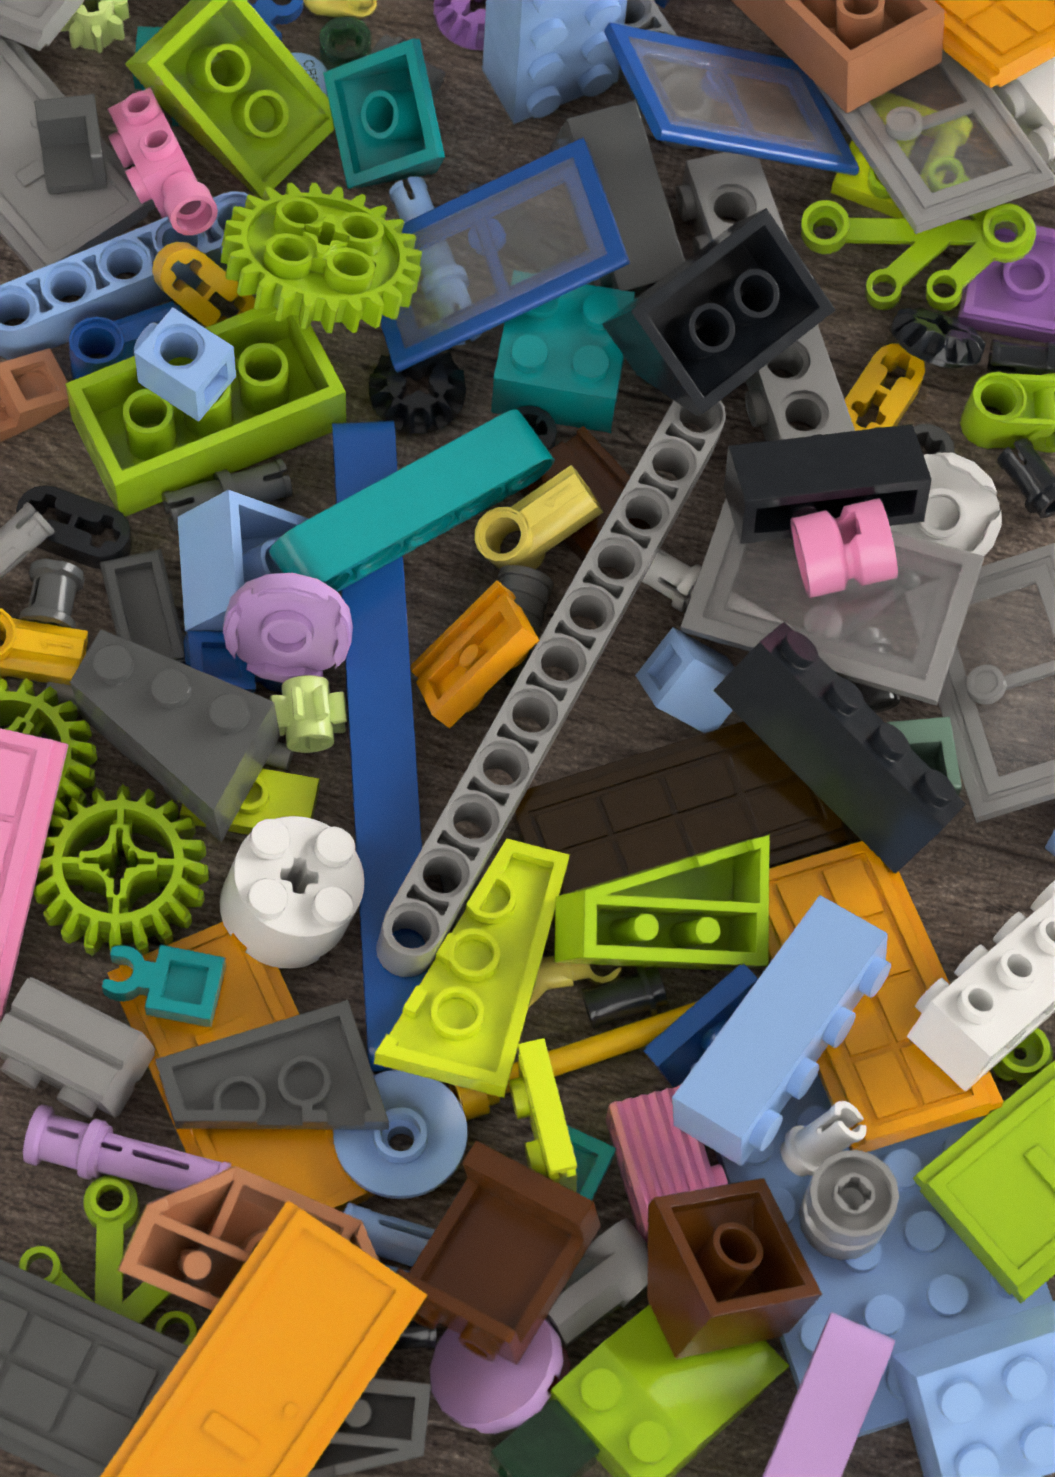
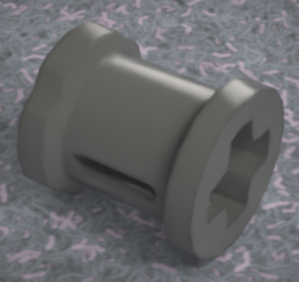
M40 559L32 562L29 570L30 580L33 582L28 608L20 612L19 619L75 629L76 623L71 614L75 594L83 589L84 586L83 570L76 565L60 560Z

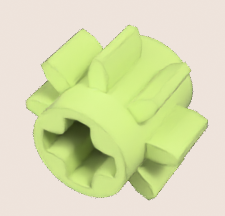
M85 0L61 30L69 31L71 48L76 49L82 46L101 53L103 48L110 45L114 39L123 41L125 38L123 21L130 18L128 1Z
M304 675L286 680L281 686L282 695H271L270 700L275 705L280 736L286 735L287 748L294 752L312 753L333 746L334 733H344L346 731L347 710L345 693H330L329 681L321 676Z

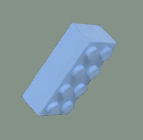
M486 0L482 70L513 124L530 117H545L553 113L562 104L584 95L587 97L599 95L606 91L613 83L618 82L620 65L604 34V30L609 22L620 25L625 24L627 0Z
M1055 1301L891 1355L924 1477H1043L1055 1473Z

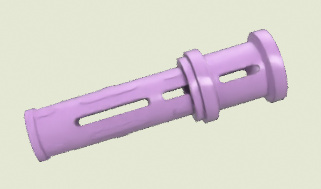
M43 1104L38 1106L30 1120L23 1146V1160L27 1164L36 1166L41 1161H46L76 1169L77 1175L87 1180L97 1179L104 1173L171 1192H176L231 1168L232 1165L229 1162H218L173 1150L169 1147L158 1146L113 1134V1128L104 1120L94 1119L90 1124L55 1115L54 1109L51 1106Z

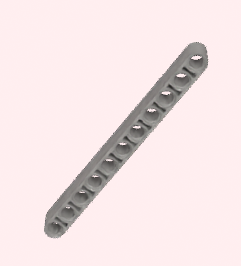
M675 401L671 404L543 632L540 641L534 648L385 914L376 950L380 963L391 974L400 977H414L425 972L432 964L438 949L448 935L708 463L726 419L725 407L721 401L700 416L694 415ZM682 423L695 424L703 432L696 433L690 431ZM655 471H668L676 476L678 480L669 481L663 479ZM638 518L644 520L652 529L642 530L636 528L629 523L628 519ZM600 568H615L625 578H609L601 572ZM575 616L587 617L595 622L598 628L590 630L580 628L571 618ZM548 666L561 668L569 675L570 679L563 681L551 679L545 674L543 668ZM518 717L533 719L540 725L542 730L533 733L523 731L515 724L514 719ZM489 769H500L509 774L514 782L509 785L494 784L487 779L484 772ZM462 821L475 823L482 829L485 836L478 839L463 837L457 832L454 824ZM436 874L445 876L452 881L455 890L449 893L435 892L426 885L423 878ZM407 928L415 930L423 937L425 945L412 949L403 947L395 940L393 932Z

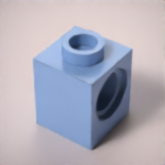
M173 307L159 324L155 322L149 324L142 331L134 346L138 383L198 422L236 378L234 346ZM177 357H187L193 360L184 366H174L168 363Z

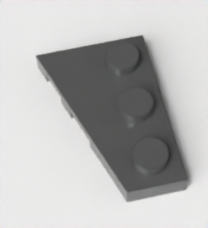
M348 1000L155 1059L176 1129L389 1130V1120Z

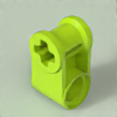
M993 372L982 376L974 385L961 414L960 425L962 433L968 441L982 448L1009 447L1016 449L1013 444L1014 442L1028 438L1035 450L1055 453V373L1027 375ZM984 406L995 407L1003 415L992 414Z

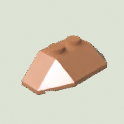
M233 1166L146 1204L117 1270L213 1311L288 1200L377 1261L379 1260L362 1220L237 1166Z

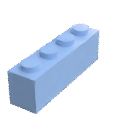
M819 895L673 1095L674 1126L741 1167L755 1148L764 1151L773 1141L781 1126L783 1117L779 1113L792 1096L801 1099L813 1084L819 1071V1064L816 1061L826 1047L830 1045L837 1048L848 1035L856 1016L852 1011L865 994L870 998L874 997L884 984L891 968V963L886 961L888 933Z

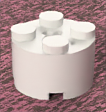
M288 816L265 819L258 822L241 844L220 894L221 918L230 936L234 933L238 940L247 947L246 953L256 961L272 967L301 968L318 961L321 956L329 952L342 939L363 896V867L355 851L353 838L342 828L330 827L318 820L306 817Z

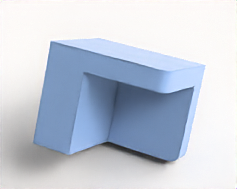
M672 627L635 675L655 707L703 733L717 730L732 712V709L713 691L735 668L731 661L723 654Z

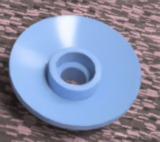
M390 1070L373 1075L389 1120V1130L334 1129L335 1151L342 1168L360 1187L382 1197L394 1199L413 1198L437 1189L455 1173L466 1151L468 1137L467 1121L459 1100L447 1086L434 1079L399 1070ZM397 1134H406L414 1141L412 1146L405 1151L394 1150L388 1143Z

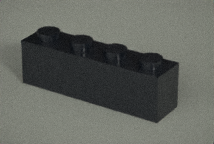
M785 622L781 623L763 638L713 690L895 874L966 805L956 794L950 780L941 772L931 769L910 748L905 735L895 726L885 723L864 702L859 689L849 680L839 677L818 656L814 644L805 635L793 631Z

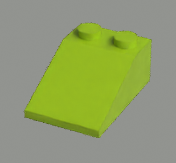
M247 0L189 1L125 63L146 89L151 87L159 105L260 199H263L266 187L274 189L335 129L328 97Z
M649 1304L602 1342L551 1389V1396L547 1406L612 1477H674L787 1371L790 1366L765 1340L675 1359Z

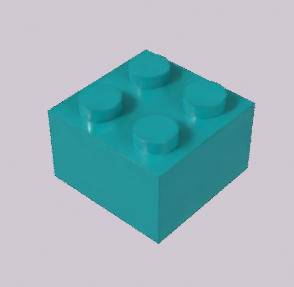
M514 272L512 287L537 275ZM586 284L505 322L493 378L491 413L503 414L519 407L535 406L547 411L554 419L555 424L577 428L584 426L588 430L611 433L625 357L602 324L632 302L635 292Z

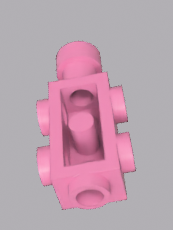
M151 87L144 91L133 93L124 101L108 108L118 129L117 132L108 136L124 169L135 164L134 167L126 170L125 173L141 204L152 199L161 217H168L173 229L182 235H197L209 229L217 218V205L209 189L197 181Z

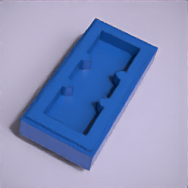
M745 964L735 968L645 1047L644 1052L673 1088L683 1083L690 1073V1067L700 1060L758 980Z

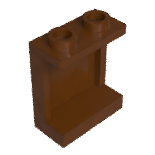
M476 1141L462 1162L467 1175L466 1182L409 1273L400 1268L395 1273L427 1294V1297L413 1316V1321L429 1329H435L437 1324L440 1323L459 1333L458 1341L473 1354L487 1361H494L496 1356L499 1355L517 1365L601 1225L592 1200Z

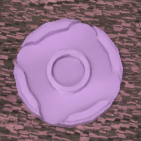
M296 573L266 574L246 582L231 596L224 617L223 634L226 649L235 659L237 654L241 660L247 663L246 670L259 678L284 683L290 678L304 675L323 677V670L331 668L334 664L336 669L346 659L352 642L353 625L350 608L339 593L316 578Z
M547 1318L543 1321L517 1365L499 1355L496 1356L494 1361H487L473 1354L458 1341L460 1334L447 1328L436 1345L430 1365L431 1390L442 1411L453 1421L464 1428L476 1429L480 1433L498 1434L521 1426L543 1408L551 1396L547 1390L552 1384L554 1374L559 1378L563 1365L561 1338Z

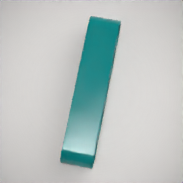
M518 409L507 411L293 527L271 546L269 555L282 573H296L316 578L339 592L531 485L551 468L555 459Z

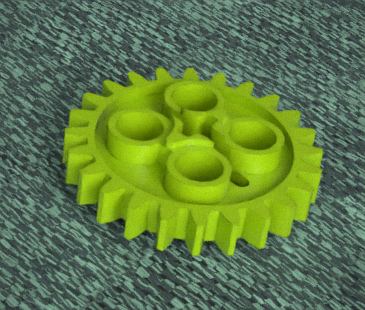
M287 183L285 195H281L271 187H266L263 200L253 195L246 196L245 207L235 206L233 208L231 220H226L220 260L221 263L227 264L226 279L239 281L237 288L239 296L256 294L254 304L256 310L274 306L277 308V321L281 322L290 315L299 317L300 329L304 330L314 320L321 322L326 333H332L335 323L340 322L350 332L357 333L360 320L374 328L380 327L382 315L395 320L398 318L400 306L407 308L410 306L412 295L417 290L422 269L419 266L422 251L414 249L416 241L414 234L402 233L404 226L402 219L385 220L387 207L384 205L372 209L365 207V195L360 194L354 199L348 200L344 198L342 187L338 186L332 191L331 195L323 194L317 183H311L309 193H301L293 183Z

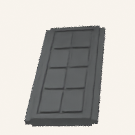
M0 1259V1448L59 1477H100L188 1346Z

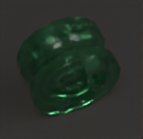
M346 16L332 19L322 27L319 34L320 58L328 70L368 56L372 51L371 32L367 25L357 18ZM348 39L355 41V46L348 45L344 51L336 50V44L344 45Z

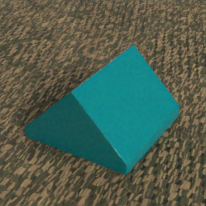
M412 38L323 72L348 189L437 173L445 158L420 39Z

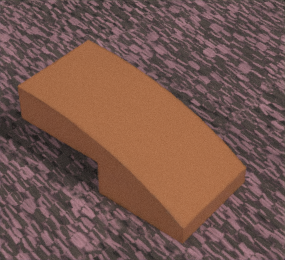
M50 348L0 362V442L42 423L69 407L65 384L68 381Z

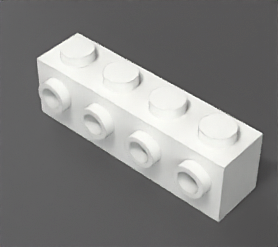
M1055 881L1033 902L1030 907L1034 911L1033 914L1028 918L1021 912L1013 915L994 936L993 941L997 945L990 951L982 944L977 946L955 970L954 974L958 976L955 981L949 984L943 978H940L922 995L915 1005V1008L922 1015L907 1037L965 1092L1055 1012Z

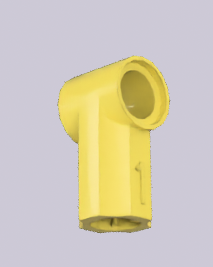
M570 465L513 506L496 507L487 511L478 521L475 528L474 541L479 552L499 569L507 565H520L537 569L548 550L601 515L603 510L589 486L577 470ZM521 531L518 545L510 552L500 553L503 539L511 532Z

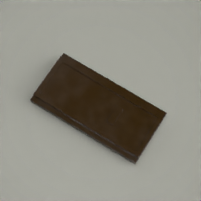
M744 721L528 788L512 817L521 842L570 855L560 895L729 844L770 835L769 868L844 846L848 841L841 819ZM554 913V917H553V921H552V927H553L554 929H555V913Z

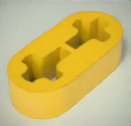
M174 242L166 245L156 255L152 268L156 284L205 327L228 319L226 316L220 318V311L208 301L215 291L227 301L232 302L235 300L233 304L239 310L238 314L254 308L255 298L252 295L239 296L237 294L239 282L227 280L225 277L226 271L197 247L187 242ZM178 260L186 265L191 262L189 268L203 280L196 289H193L184 280L179 279L175 282L176 275L171 268Z
M899 343L883 346L873 355L844 401L855 431L897 426L917 396L925 374L924 361L908 353ZM897 366L906 370L905 377L898 378L891 390L883 387L887 371L892 372ZM872 403L878 406L879 411L875 423H869L866 428L856 424L857 418L863 417Z

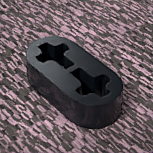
M47 485L33 487L25 492L18 501L16 513L23 508L26 502H29L36 512L38 511L41 515L47 511L48 507L55 508L58 521L47 520L55 533L48 536L36 548L95 569H101L100 562L130 555L132 539L129 522L123 513L113 507ZM105 528L113 530L115 542L106 540L101 548L93 546L91 534L100 536Z

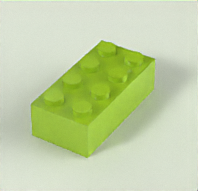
M270 306L261 310L253 308L205 327L234 346L236 378L199 422L138 383L135 356L65 383L71 418L115 509L123 513L125 517L161 503L163 492H172L213 480L215 472L225 469L230 474L332 433V423H346V391L311 324L306 330L300 329L299 317L290 315L287 319L279 322L276 320L277 308ZM177 357L168 363L174 366H184L193 360L187 357Z

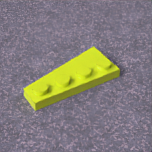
M506 838L468 900L466 910L452 933H448L438 949L430 969L420 985H416L403 1007L400 1018L390 1034H386L375 1052L374 1064L498 1097H505L553 921L556 896L560 895L568 866L569 854Z

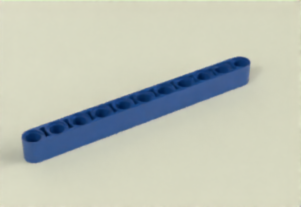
M394 421L332 423L336 504L398 471ZM403 556L341 590V597L350 608L353 625L352 642L345 659L355 846L364 873V892L359 904L367 1058L372 1072L396 1070L374 1064L375 1052L386 1034H390L400 1018L403 1007L416 985H420L430 969L429 966L425 972L414 977H400L391 974L380 963L376 950L385 914L422 850ZM407 928L393 932L395 940L403 947L412 949L425 945L423 937L415 930Z

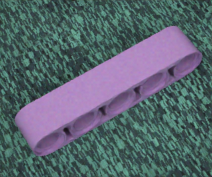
M830 1313L762 1477L842 1476L892 1353L895 1339L838 1314Z

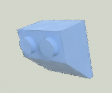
M227 490L178 516L185 631H223L224 617L231 596L248 581L266 574L282 573L269 555V549L283 534L309 518L231 490Z

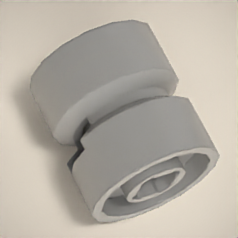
M860 1150L839 1151L826 1158L814 1172L799 1209L800 1227L808 1243L822 1255L838 1260L856 1259L870 1252L882 1238L887 1226L895 1215L899 1201L897 1180L888 1165L870 1153Z

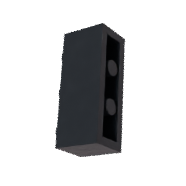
M913 424L728 446L724 491L740 544L792 538V518L826 510L834 518H838L844 506L878 498L883 503L890 526L924 522L932 478Z

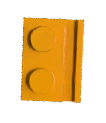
M498 580L410 665L411 672L418 677L416 684L432 716L449 729L465 713L476 708L482 701L485 693L510 669L520 665L527 657L529 651L540 641L523 609L515 603L516 597L514 593Z

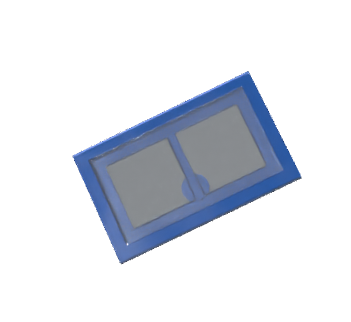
M610 22L605 28L604 34L656 140L855 176L858 174L859 166L818 87L791 59Z
M584 137L404 223L402 233L414 234L416 236L414 249L422 251L419 265L422 269L417 290L412 295L410 306L408 308L400 306L398 318L395 320L384 315L381 318L380 324L393 366L397 373L630 264L591 151Z

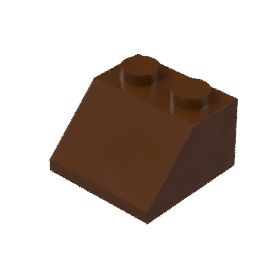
M764 1178L654 1197L648 1204L647 1300L675 1359L783 1337V1334L790 1332L822 1295Z

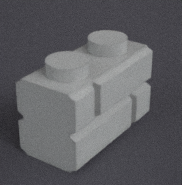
M33 977L26 979L11 1004L12 1009L10 1013H6L0 1023V1057L5 1061L0 1070L15 1081L31 1089H36L40 1080L60 1089L56 1099L85 1117L91 1118L96 1109L114 1118L119 1116L134 1091L135 1083L140 1081L153 1059L155 1047L144 1033Z

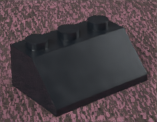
M765 208L734 223L602 325L639 377L694 415L700 416L835 311V308L768 209Z

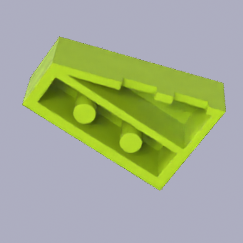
M770 835L736 842L556 896L554 963L733 971L742 964H745L749 969L767 967L769 949Z

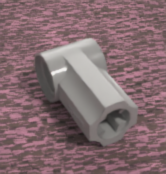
M627 1218L611 1226L589 1245L546 1316L561 1338V1345L564 1349L568 1348L620 1306L623 1310H626L647 1296L648 1243Z

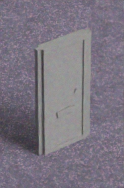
M0 35V236L25 266L33 272L117 237L146 218L148 212L156 208L152 199L141 204L125 173L128 168L124 169L118 156L102 138L101 144L107 188L58 194L48 193L34 101L65 96L18 42Z

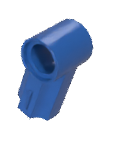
M171 301L115 321L95 316L78 322L71 330L69 336L72 380L135 356L134 346L142 331L153 322L159 324L172 307L183 314L180 306L175 305ZM96 353L107 355V357L101 359H93L87 356Z

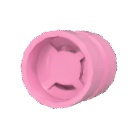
M880 498L844 506L838 518H834L826 510L791 519L794 550L808 598L843 591L848 580L853 578L861 586L898 578L897 558L891 528Z

